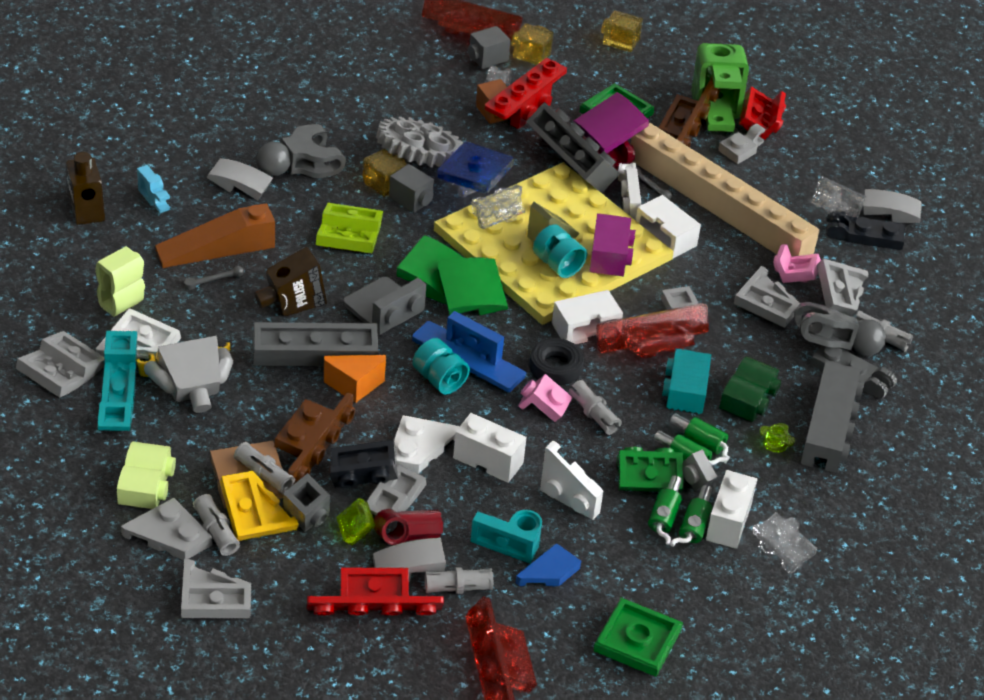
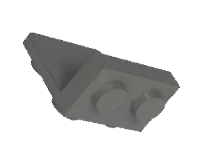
M381 277L346 296L343 305L364 323H377V333L381 335L424 311L426 283L417 278L400 287L389 277Z

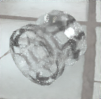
M491 65L486 82L502 79L508 87L511 85L512 70L507 68L499 70L497 66Z

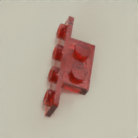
M425 0L422 10L423 17L437 20L438 25L445 27L446 32L459 34L460 31L469 33V38L471 33L498 26L511 41H517L523 20L522 16L463 0Z
M704 303L598 323L596 325L598 350L601 353L629 348L642 358L654 357L657 355V352L662 351L675 352L676 348L684 350V347L695 345L694 335L709 331L708 307Z
M483 596L466 614V623L484 699L515 700L512 688L530 693L537 685L524 632L496 623L491 600Z

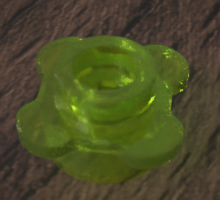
M783 423L774 424L770 427L762 426L759 433L764 436L763 444L765 448L779 453L785 451L787 447L793 446L795 438L790 436L788 432L789 427Z

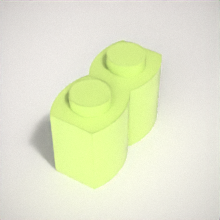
M127 246L103 258L96 264V276L99 283L97 288L98 301L100 306L113 317L144 299L145 284L142 279L144 261L140 254L132 251Z
M131 442L117 485L119 505L153 509L159 506L160 500H166L168 493V481L166 480L168 476H173L176 458L171 457L169 446Z

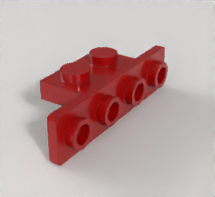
M545 58L485 103L484 109L504 120L511 116L510 125L520 129L544 102L548 106L551 105L552 84L567 73V67L554 60Z
M341 568L340 596H307V610H314L315 615L321 616L332 615L334 610H348L349 615L356 616L366 615L368 610H382L383 615L390 616L400 615L402 610H416L417 615L426 616L436 614V610H442L444 605L443 596H409L408 568Z

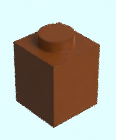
M502 79L477 84L476 107L489 124L504 121V119L484 109L485 103L507 88Z

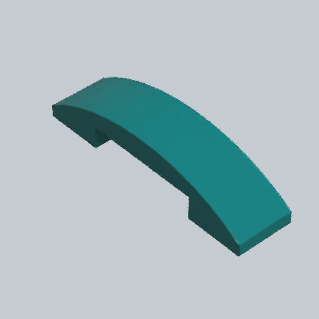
M106 331L102 398L99 404L98 430L130 431L136 383L137 331Z

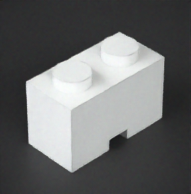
M661 195L638 207L636 221L674 251L673 258L697 246L701 224L665 196Z
M609 290L554 302L552 325L561 339L571 341L574 344L587 342L588 337L595 335L598 339L619 335L623 312Z
M470 413L455 432L453 458L474 468L477 465L487 468L486 473L509 483L523 465L526 437Z
M726 470L711 513L706 536L707 541L737 549L752 505L757 478Z

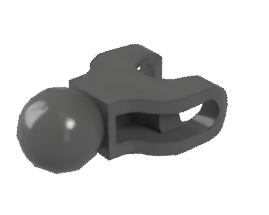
M319 124L299 126L293 131L291 136L282 138L281 143L269 141L262 145L256 155L258 168L269 176H279L288 170L291 175L304 174L313 178H324L339 174L345 166L346 158L338 148L325 147L327 132ZM335 160V162L329 165L324 164V162Z
M803 302L794 311V320L800 328L802 336L809 342L832 348L839 347L848 350L852 348L854 352L862 356H872L880 352L885 345L886 334L884 328L874 320L857 321L855 317L812 302ZM806 311H814V312H810V313L806 314V315L804 316V318L802 319V315L804 314V312H806Z

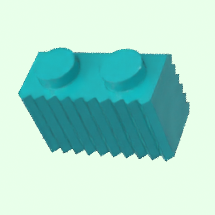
M676 348L674 358L668 357L665 375L671 376V379L665 378L662 396L668 397L666 405L668 409L673 408L674 410L697 412L699 415L703 413L712 354Z

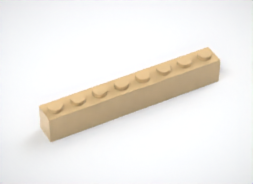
M649 123L647 128L631 137V144L635 149V160L632 162H635L644 170L770 251L777 254L780 246L787 244L791 256L814 254L819 229L651 123Z

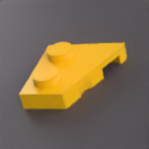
M254 471L221 477L219 481L233 533L238 541L297 530L299 526L298 520L294 516L290 517L279 505L280 500L273 492L264 487L263 481Z

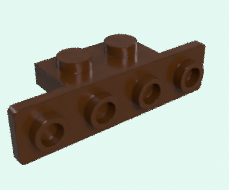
M711 77L699 101L677 94L658 128L690 148L691 137L696 138L698 135L701 119L706 120L710 111V103L716 102L720 92V88H714L713 78Z
M347 392L334 410L305 399L275 437L274 447L298 457L287 472L295 478L294 484L307 473L310 475L312 467L315 464L319 465L323 460L327 447L330 444L334 445L342 427L345 424L349 425L355 415L353 394Z

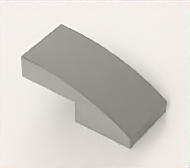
M222 158L218 160L207 176L209 180L228 192L237 187L257 201L273 179V177L252 166Z
M865 189L864 215L892 214V222L920 223L922 207L920 200L897 192Z
M398 465V479L389 480L385 484L380 482L363 508L374 515L384 509H393L396 512L406 511L427 485L426 478Z
M441 538L414 540L393 545L373 553L372 557L374 568H408L409 582L411 573L425 571L441 572L445 570L446 565Z

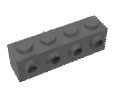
M544 102L526 122L588 183L603 193L620 174L613 167L616 161L605 151L599 154L597 151L600 149V146L589 136L584 139L582 136L585 132L576 123L573 122L569 125L567 122L570 118L560 108L555 112Z

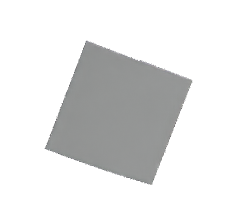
M65 331L42 339L40 350L17 358L16 369L60 398L76 390L95 376L104 367L105 359L104 356Z

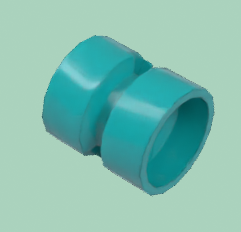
M557 224L544 228L533 243L534 254L544 263L548 264L562 278H569L576 274L587 259V250Z
M432 338L423 343L413 357L412 365L414 369L424 378L428 379L430 384L444 395L457 391L468 378L469 365L458 354L453 353L452 349L439 338Z

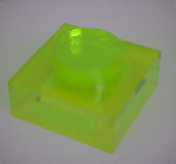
M358 498L336 517L343 540L352 546L376 527L368 502L361 498Z

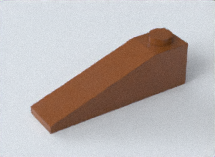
M267 203L238 208L155 245V250L162 268L275 248V220Z

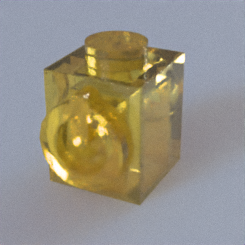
M525 23L519 32L516 31L512 37L511 45L514 46L513 57L536 65L551 54L553 32L543 26H533Z
M385 148L364 158L362 174L363 181L383 197L389 195L390 176L406 166L403 158H398V154L388 153V150Z

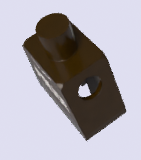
M78 152L74 155V159L65 162L67 194L76 225L105 221L103 190L95 158L91 157L87 152ZM89 191V199H83L81 193Z
M308 247L269 267L266 271L269 286L254 292L256 301L261 309L275 303L284 316L327 304L320 264Z

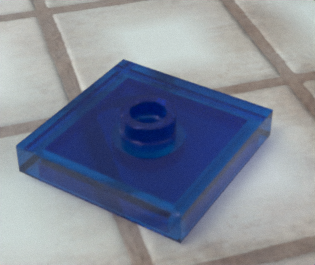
M465 141L437 170L439 179L487 194L514 166V157Z

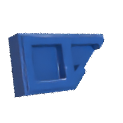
M556 543L516 575V584L526 586V583H545V586H560L580 569L581 560Z

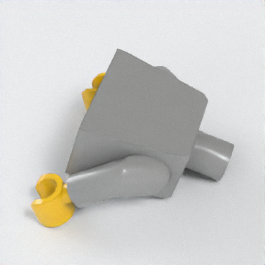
M217 336L158 346L157 362L153 354L149 355V361L136 360L141 376L149 377L166 393L172 394L175 401L180 402L191 399L195 413H202L211 409L209 396L219 392L220 384L226 382L233 364L230 354V342H226L225 347H218Z

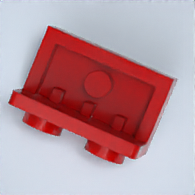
M751 86L745 93L739 124L747 131L753 125L759 124L765 128V132L759 135L764 140L772 132L777 133L783 124L781 118L786 108V104H784L786 93L781 91L772 100Z

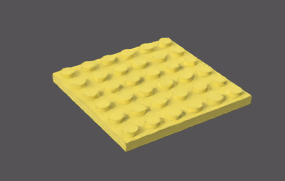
M564 162L434 222V231L465 258L495 259L503 291L542 325L552 321L554 302L605 290L611 291L672 260L674 252ZM534 201L561 217L579 232V235L574 239L587 250V259L582 268L569 278L560 277L533 252L534 242L527 237L530 206ZM597 213L631 218L630 229L636 231L634 246L628 248H633L631 266H625L624 277L589 272Z

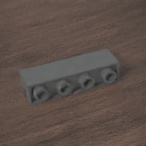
M254 322L253 366H324V356L378 354L377 323Z
M825 361L800 464L813 467L816 456L827 459L826 471L837 473L840 461H847L850 444L845 443V440L851 441L855 423L849 421L850 419L856 420L860 404L854 402V399H861L864 383L859 382L861 369Z

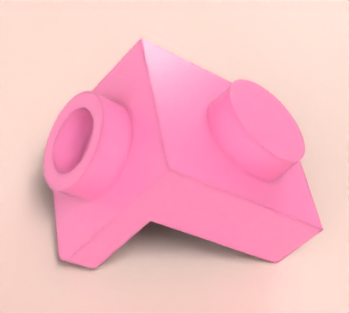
M782 244L777 255L774 257V268L776 272H779L783 283L808 282L816 279L818 274L817 264L821 260L819 254L791 256L788 245Z
M545 374L536 382L532 379L524 386L521 391L523 398L518 407L523 410L533 403L550 419L556 422L563 416L573 397Z

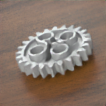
M390 117V120L384 119L383 122H380L376 134L377 143L382 144V148L389 149L388 153H397L398 158L407 159L408 162L417 161L419 165L426 163L429 167H433V164L440 168H443V165L451 167L452 164L457 165L458 162H461L465 148L463 141L458 140V136L451 135V131H443L442 126L438 127L431 122L427 124L421 119L414 121L411 117L408 120L399 117L398 120Z

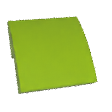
M327 203L322 214V224L316 235V245L372 254L379 234L383 211Z

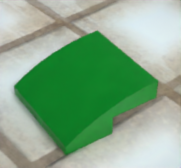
M424 235L399 264L396 276L410 282L417 278L421 279L426 283L425 297L447 305L437 262L463 257L443 243Z
M469 257L437 262L449 315L454 311L464 313L478 309L480 316L508 309L495 259Z

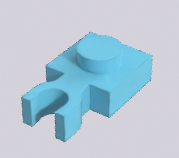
M148 165L137 168L139 192L151 206L155 205L159 213L170 210V206L166 202L167 199H170V195L166 190H163L161 177L155 174Z

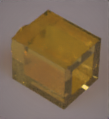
M614 10L609 18L604 19L601 27V33H604L603 44L632 52L640 40L643 18Z

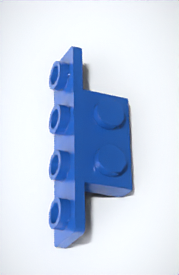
M456 311L448 316L447 330L431 321H427L412 335V341L419 345L432 338L441 339L452 349L453 353L458 354L469 365V372L506 392H511L525 379L526 372L502 359L504 337Z

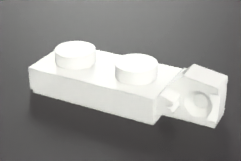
M619 163L618 172L620 174L618 180L621 181L623 211L636 220L637 209L641 206L636 163Z

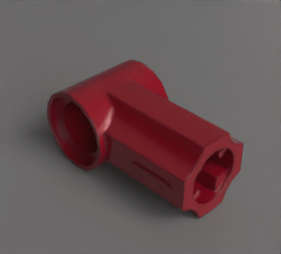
M384 509L374 517L373 528L386 543L397 545L405 541L440 538L441 534H443V521L439 510L396 512L393 509ZM397 521L395 530L391 533H386L388 524Z

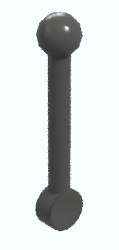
M636 167L640 180L659 194L665 196L668 200L671 199L672 193L669 190L660 188L644 176L640 168Z
M236 266L233 270L199 279L187 278L184 281L186 289L192 290L199 284L230 276L241 277L244 274V269L241 266Z

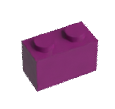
M597 213L589 272L624 277L625 266H631L633 248H628L634 246L636 231L630 229L631 218Z

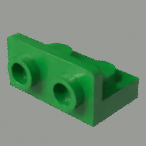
M626 447L624 450L619 451L616 458V465H618V490L659 492L663 488H668L672 476H676V480L679 476L682 481L678 493L682 492V452H674L671 448L643 451L640 447Z

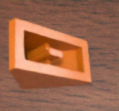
M386 355L324 356V383L344 396L347 392L353 394V402L357 403L385 381Z

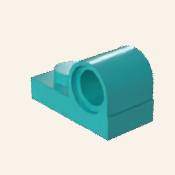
M527 509L517 511L509 522L477 511L472 520L470 542L531 564L540 544L542 519L538 513Z

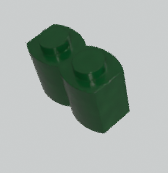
M745 356L735 374L727 383L722 393L719 408L751 422L758 415L763 416L769 405V396L775 397L781 385V380L777 379L779 369Z

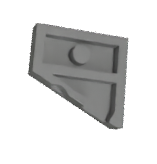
M822 259L817 264L825 305L845 315L852 316L858 309L859 298L864 290L862 284L868 278V271Z
M761 266L735 295L734 304L785 328L794 318V311L800 303L786 292L785 287L779 281L773 283L767 277L768 270Z
M175 498L121 526V533L124 538L130 540L132 536L144 539L148 541V547L158 551H167L172 556L182 560L189 559L212 546V536L205 531Z
M184 559L181 618H250L251 583L239 578H231L224 572L214 568L211 572H207L195 567V561Z

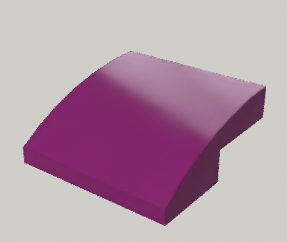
M618 92L574 120V123L585 132L584 136L586 138L589 136L600 146V150L609 153L649 126V120L643 113Z

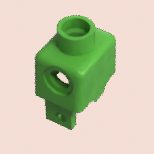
M702 43L698 46L691 88L692 99L699 101L711 77L713 78L714 88H720L718 95L720 99H717L715 103H710V111L706 118L708 131L734 132V119L741 116L749 72L746 54L741 45Z

